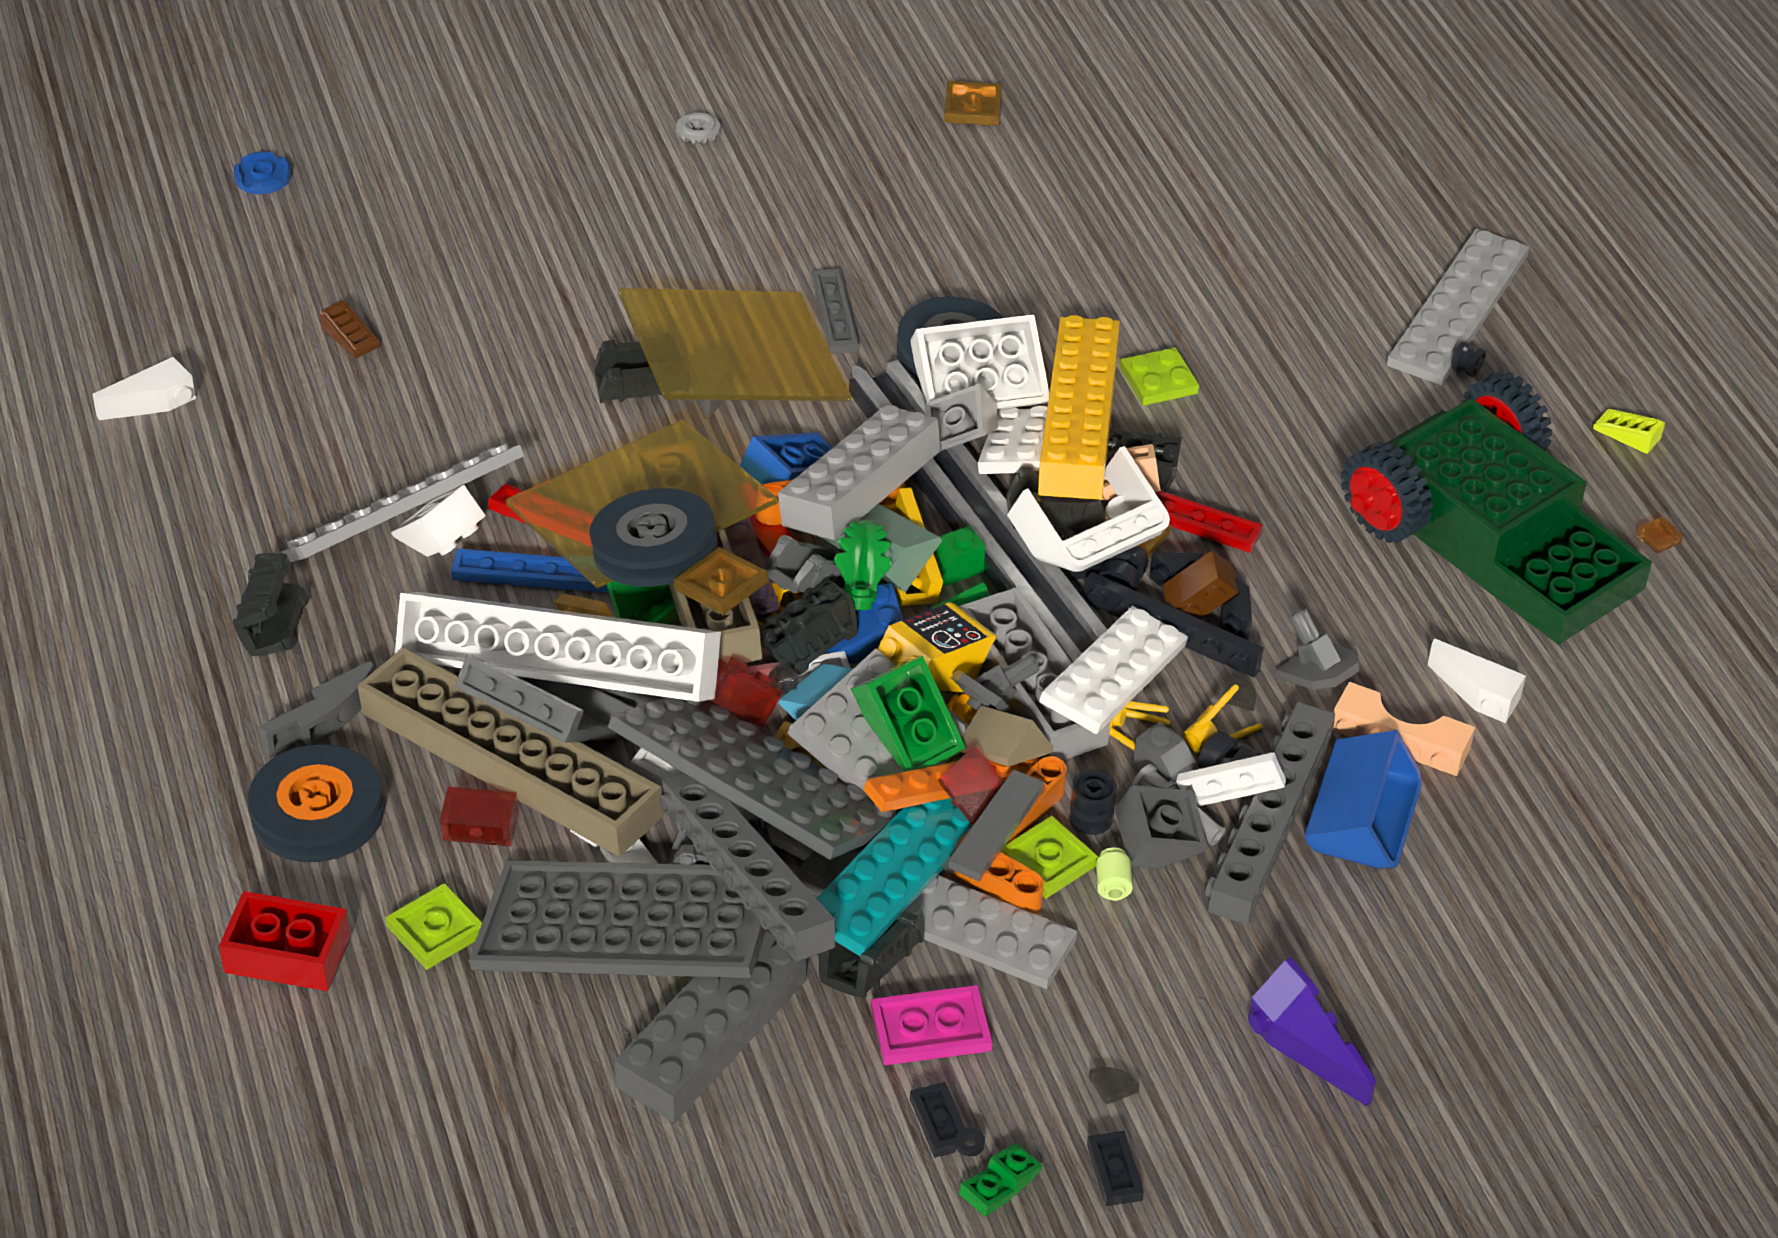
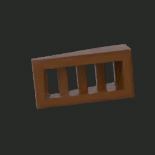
M341 300L320 311L321 329L355 359L380 347V341L345 301ZM360 339H364L363 341H361V342H359V343H357V344H354V342H356V341H358V340H360Z

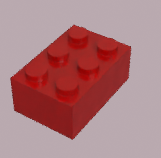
M243 891L219 944L224 973L328 991L350 938L347 909Z

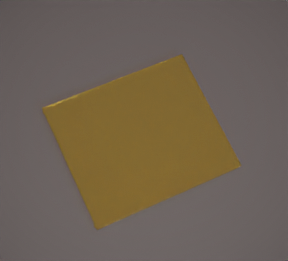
M619 288L618 295L664 399L851 400L852 396L800 292Z
M682 419L506 499V504L589 580L592 585L599 588L613 580L603 575L595 564L590 540V526L597 513L612 501L627 494L647 489L670 488L687 491L701 497L709 504L714 516L715 530L718 532L777 504L778 498Z

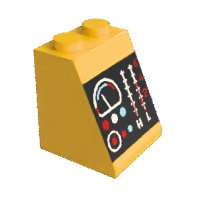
M949 602L889 625L877 650L895 665L905 660L923 656L939 690L963 692L951 679L952 675L958 670L972 679H976L996 635L956 604Z

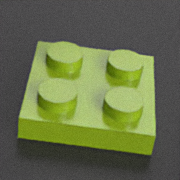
M1176 347L1120 359V370L1142 406L1198 394L1199 384Z
M1050 816L1009 842L1001 850L1002 853L1037 872L1044 881L1043 897L1045 899L1095 868L1098 856L1053 816Z
M445 883L385 917L386 927L426 970L475 942L482 922Z

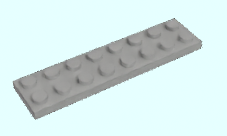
M1476 228L1388 356L1387 366L1443 385L1453 369L1451 368V361L1458 345L1462 341L1470 344L1528 256L1530 246Z
M507 443L489 448L479 453V456L461 461L448 470L440 471L425 478L422 482L409 485L394 495L386 496L371 503V506L355 510L343 516L344 520L332 521L316 528L315 530L318 535L312 532L288 541L287 543L290 548L280 553L287 554L290 562L305 559L523 457L524 453L520 445L509 448Z
M862 845L831 860L813 851L811 856L805 859L795 875L812 894L819 896L866 846ZM939 875L905 910L921 917L924 940L1044 989H1048L1077 940L1076 930Z

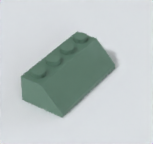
M878 503L858 521L869 520L877 522L878 525L883 526V530L887 531L886 537L880 541L890 542L891 547L882 556L889 557L892 561V566L881 579L892 583L894 587L906 592L942 542V539ZM845 532L836 540L811 534L820 543L827 542L836 547L838 553L845 552L838 542L841 537L849 538Z

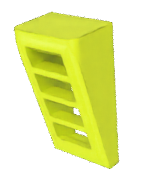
M1608 409L1594 424L1593 429L1648 454L1661 439L1665 422Z

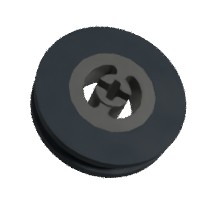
M949 296L923 301L909 309L899 322L897 359L907 367L917 382L920 383L910 341L916 329L1001 319L1004 317L989 305L970 298Z
M647 489L622 496L602 508L594 517L590 526V540L597 568L607 578L630 586L650 587L674 583V579L717 549V535L711 507L701 497L678 489Z

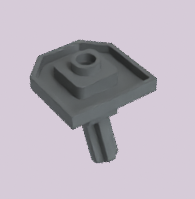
M1306 609L1299 610L1291 615L1290 620L1303 644L1297 647L1299 652L1297 657L1277 669L1278 678L1317 690L1336 687L1359 672L1357 651L1332 643L1327 633L1320 635Z
M1027 655L1005 669L998 665L976 679H972L958 670L955 671L951 679L970 698L967 704L976 711H978L980 706H985L1016 715L1007 705L1016 693L1014 686L1036 674L1040 669L1035 658L1032 655Z

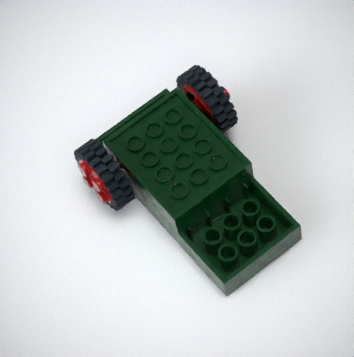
M1499 371L1487 376L1470 386L1463 396L1465 400L1448 412L1441 410L1387 443H1373L1347 459L1348 461L1343 466L1345 470L1341 473V478L1346 480L1341 483L1342 489L1349 491L1344 497L1346 502L1351 501L1352 506L1349 508L1351 513H1359L1358 523L1360 525L1365 522L1367 523L1365 530L1369 534L1375 531V538L1379 540L1384 538L1385 542L1388 543L1392 541L1394 543L1400 542L1413 534L1558 645L1631 599L1646 587L1652 561L1581 510L1587 481L1546 452V448L1551 444V440L1548 438L1552 436V429L1547 428L1548 425L1552 424L1550 417H1543V414L1548 411L1546 405L1540 406L1537 402L1542 399L1537 393L1532 396L1530 392L1533 387L1529 383L1522 386L1524 379L1519 376L1514 378L1513 373L1507 372L1504 374L1503 371Z

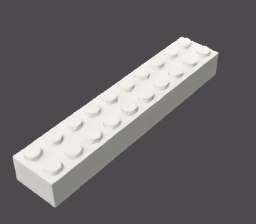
M425 592L400 593L395 654L404 647L435 665L462 668L466 655H474L514 676L699 702L715 699L721 632Z

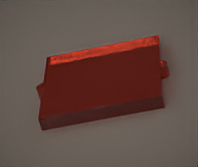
M977 746L967 752L937 780L952 799V805L960 809L971 825L976 823L1004 784V781L996 772V767L990 765Z

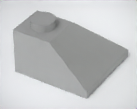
M980 383L925 403V415L938 418L941 451L987 435L998 428L996 403Z

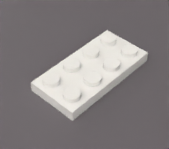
M1036 406L1031 409H1018L1014 407L997 410L998 428L987 436L978 461L979 474L1019 473L1022 467H1033L1034 471H1039L1047 407Z

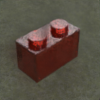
M733 657L728 662L719 658L715 699L710 701L764 727L783 693L773 686L775 679L758 670L754 676L747 672L748 665Z
M448 787L440 816L442 840L511 847L518 819L517 794L515 792L466 787Z

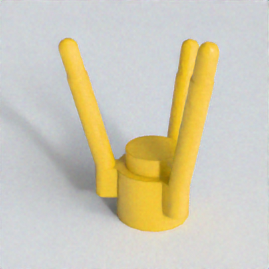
M1233 685L1214 706L1209 705L1199 718L1182 733V739L1185 740L1191 751L1200 753L1208 739L1217 732V728L1210 720L1238 691V685ZM1258 723L1230 734V736L1238 740L1261 730L1263 725Z
M1130 701L1110 721L1109 735L1135 751L1136 743L1115 730L1114 727H1121L1126 716L1152 723L1160 721L1164 725H1169V719L1130 710L1166 713L1169 711V708L1157 704Z

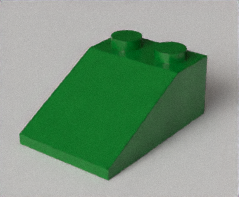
M923 656L905 660L851 688L865 720L903 772L932 767L966 749Z

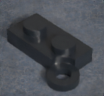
M946 1082L910 1091V1102L934 1158L955 1153L956 1149L962 1155L969 1157L976 1156L984 1150L985 1136L978 1129L965 1128ZM967 1138H972L977 1143L973 1146H968L963 1141Z

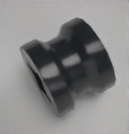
M1462 341L1452 357L1451 368L1457 371L1460 369L1465 370L1467 375L1474 378L1484 364L1486 350L1481 348L1474 349L1469 343Z

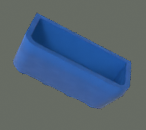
M1397 730L1337 739L1335 741L1324 778L1321 780L1317 800L1313 805L1309 824L1305 829L1306 842L1315 852L1378 869H1389L1398 866L1420 794L1422 780L1420 770Z

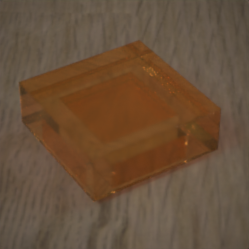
M1664 517L1640 526L1637 532V536L1657 554L1680 544L1683 535Z

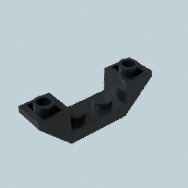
M1156 552L1151 558L1149 578L1158 586L1163 587L1164 583L1204 555L1201 553ZM1235 577L1238 594L1221 605L1223 606L1220 628L1249 641L1252 623L1250 589L1248 585Z

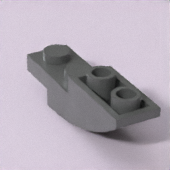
M368 661L312 689L313 700L260 725L262 747L267 755L271 757L297 743H300L302 746L317 745L350 722L361 710L357 685L374 672L373 663Z

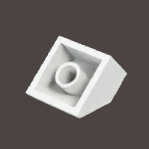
M462 485L433 498L391 531V534L394 538L427 557L438 552L443 556L457 546L455 540L460 536L466 538L479 528L476 523L484 518L485 514L466 487Z

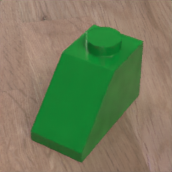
M971 526L955 530L940 537L942 542L935 550L934 556L943 580L942 587L984 573L986 545Z

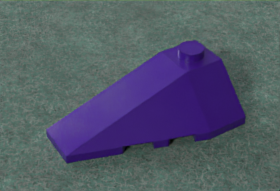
M1291 957L1286 959L1251 999L1248 1021L1252 1030L1256 1034H1260L1270 1046L1365 1106L1370 1104L1373 1098L1376 1079L1353 1043L1349 1041L1343 1042L1336 1026L1338 1020L1332 1011L1325 1014L1315 998L1320 992L1313 981Z

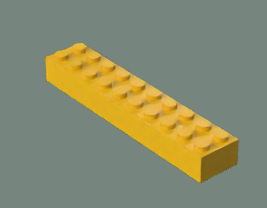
M1077 315L1060 317L1040 457L1038 495L1100 500L1103 498L1120 321L1112 320L1108 317L1085 319Z

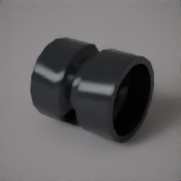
M1138 546L1130 548L1106 559L1098 574L1136 591L1148 567L1149 560L1147 554Z
M1219 730L1204 745L1198 759V767L1200 769L1259 756L1261 753L1245 744L1238 746L1237 739Z
M1088 770L1081 772L1073 780L1069 821L1081 833L1087 835L1101 834L1110 829L1113 824L1117 784L1108 773L1100 770Z

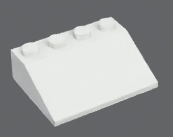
M1034 315L915 330L910 341L916 372L926 402L980 383L996 403L997 410L1048 403L1049 388Z

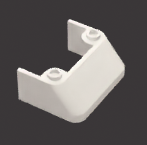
M1125 446L1119 448L1105 470V477L1118 496L1112 499L1105 508V515L1108 521L1067 540L1062 541L1030 490L1026 489L1021 493L1007 516L1036 559L1071 571H1083L1159 536L1166 529L1170 520L1169 514Z

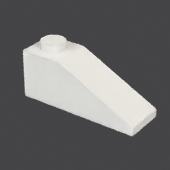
M174 357L92 394L96 416L99 420L167 412L196 399L192 375Z
M1434 639L1432 642L1428 666L1475 711L1506 723L1521 699L1526 675L1440 640Z

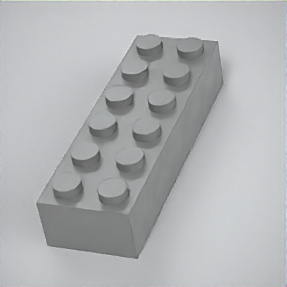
M893 405L882 407L778 492L782 526L836 540L844 533V528L849 527V523H855V521L860 520L941 451L938 418L926 416L921 412L899 409Z
M1018 587L959 606L996 635L981 667L985 673L998 665L1005 669L1027 655H1032L1037 661L1040 669L1039 672L1014 686L1016 693L1007 705L1017 716L1033 720L1052 744L1053 753L1042 757L1053 756L1063 761L1108 745L1110 722L1098 734H1095L1039 702L1042 692L1072 662Z

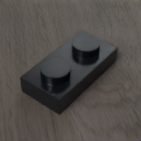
M1125 1131L1088 1136L1087 1147L1105 1206L1142 1201L1144 1191Z

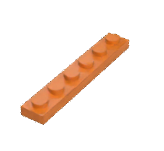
M977 757L867 779L863 790L881 812L1001 788L1013 770L1026 774L1040 759L1037 757L1011 766H1005Z

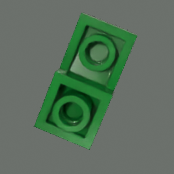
M1014 1143L992 1156L987 1169L961 1183L958 1194L986 1217L1029 1184L1042 1170L1043 1165L1018 1143Z

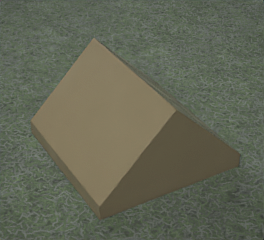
M980 706L964 735L961 737L966 749L960 752L1005 766H1011L1053 753L1052 744L1033 720L985 706Z

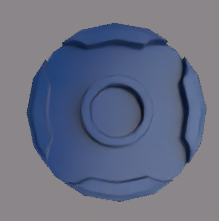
M268 151L248 154L241 158V163L238 165L236 163L234 166L235 183L240 189L248 193L269 194L285 187L291 179V169L287 159L283 156L281 158L275 157V153Z

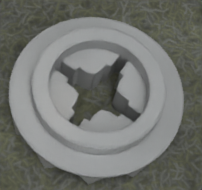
M690 113L682 116L677 121V136L682 137L683 142L692 141L693 145L697 142L705 144L707 140L715 141V137L720 134V123L712 115Z

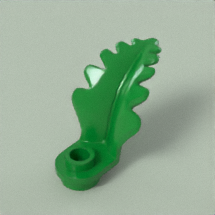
M857 520L855 523H849V527L844 528V532L849 538H839L838 542L845 552L837 553L834 557V563L845 580L844 591L853 601L855 610L872 609L873 602L876 601L877 584L892 566L891 559L882 556L891 547V543L880 541L887 535V531L883 530L882 525L869 520Z

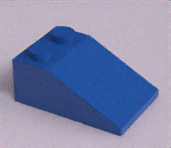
M817 432L753 436L739 468L748 475V479L759 487L767 483L794 480L833 447Z
M892 583L877 585L876 601L873 602L872 609L855 610L857 635L850 640L844 638L824 654L845 651L848 663L853 664L860 663L872 651L878 649L888 626L903 620Z

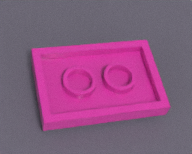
M978 985L871 999V1012L884 1066L992 1051V1039Z

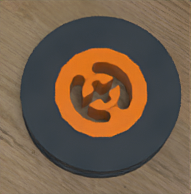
M335 745L302 746L278 755L266 763L255 775L248 793L252 826L256 837L272 853L293 861L323 862L348 855L362 847L373 837L383 819L384 804L381 782L375 767L361 754Z

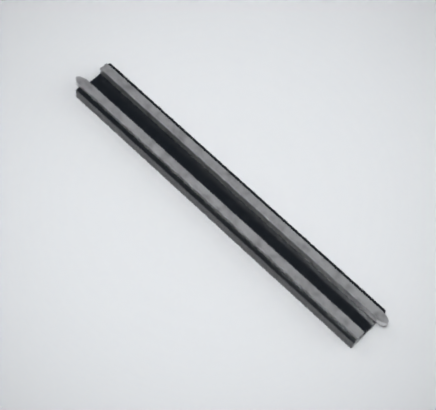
M898 360L887 363V373L871 378L867 371L861 367L853 366V379L849 380V394L868 419L885 405H893L899 409L921 412L925 415L926 399L922 387L903 363H900ZM966 443L940 451L911 477L952 531L967 526L973 528L986 545L984 574L999 593L1018 587L1073 663L1109 627L1063 568L1039 561L1033 556L1018 531L1013 529L1011 521L1007 516V496L990 474H979V460Z

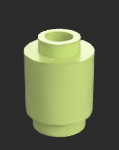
M1107 848L1103 850L1096 861L1098 893L1109 900H1121L1127 897L1133 889L1131 860L1126 852L1120 848Z

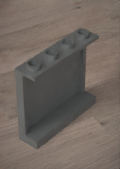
M466 655L455 684L456 688L565 743L624 739L623 736L609 729L608 724L611 715L634 708L591 686L514 676L474 655Z

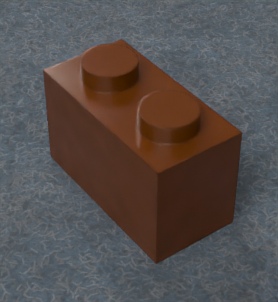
M1210 551L1163 584L1166 604L1198 619L1203 618L1238 594L1232 565L1214 551Z

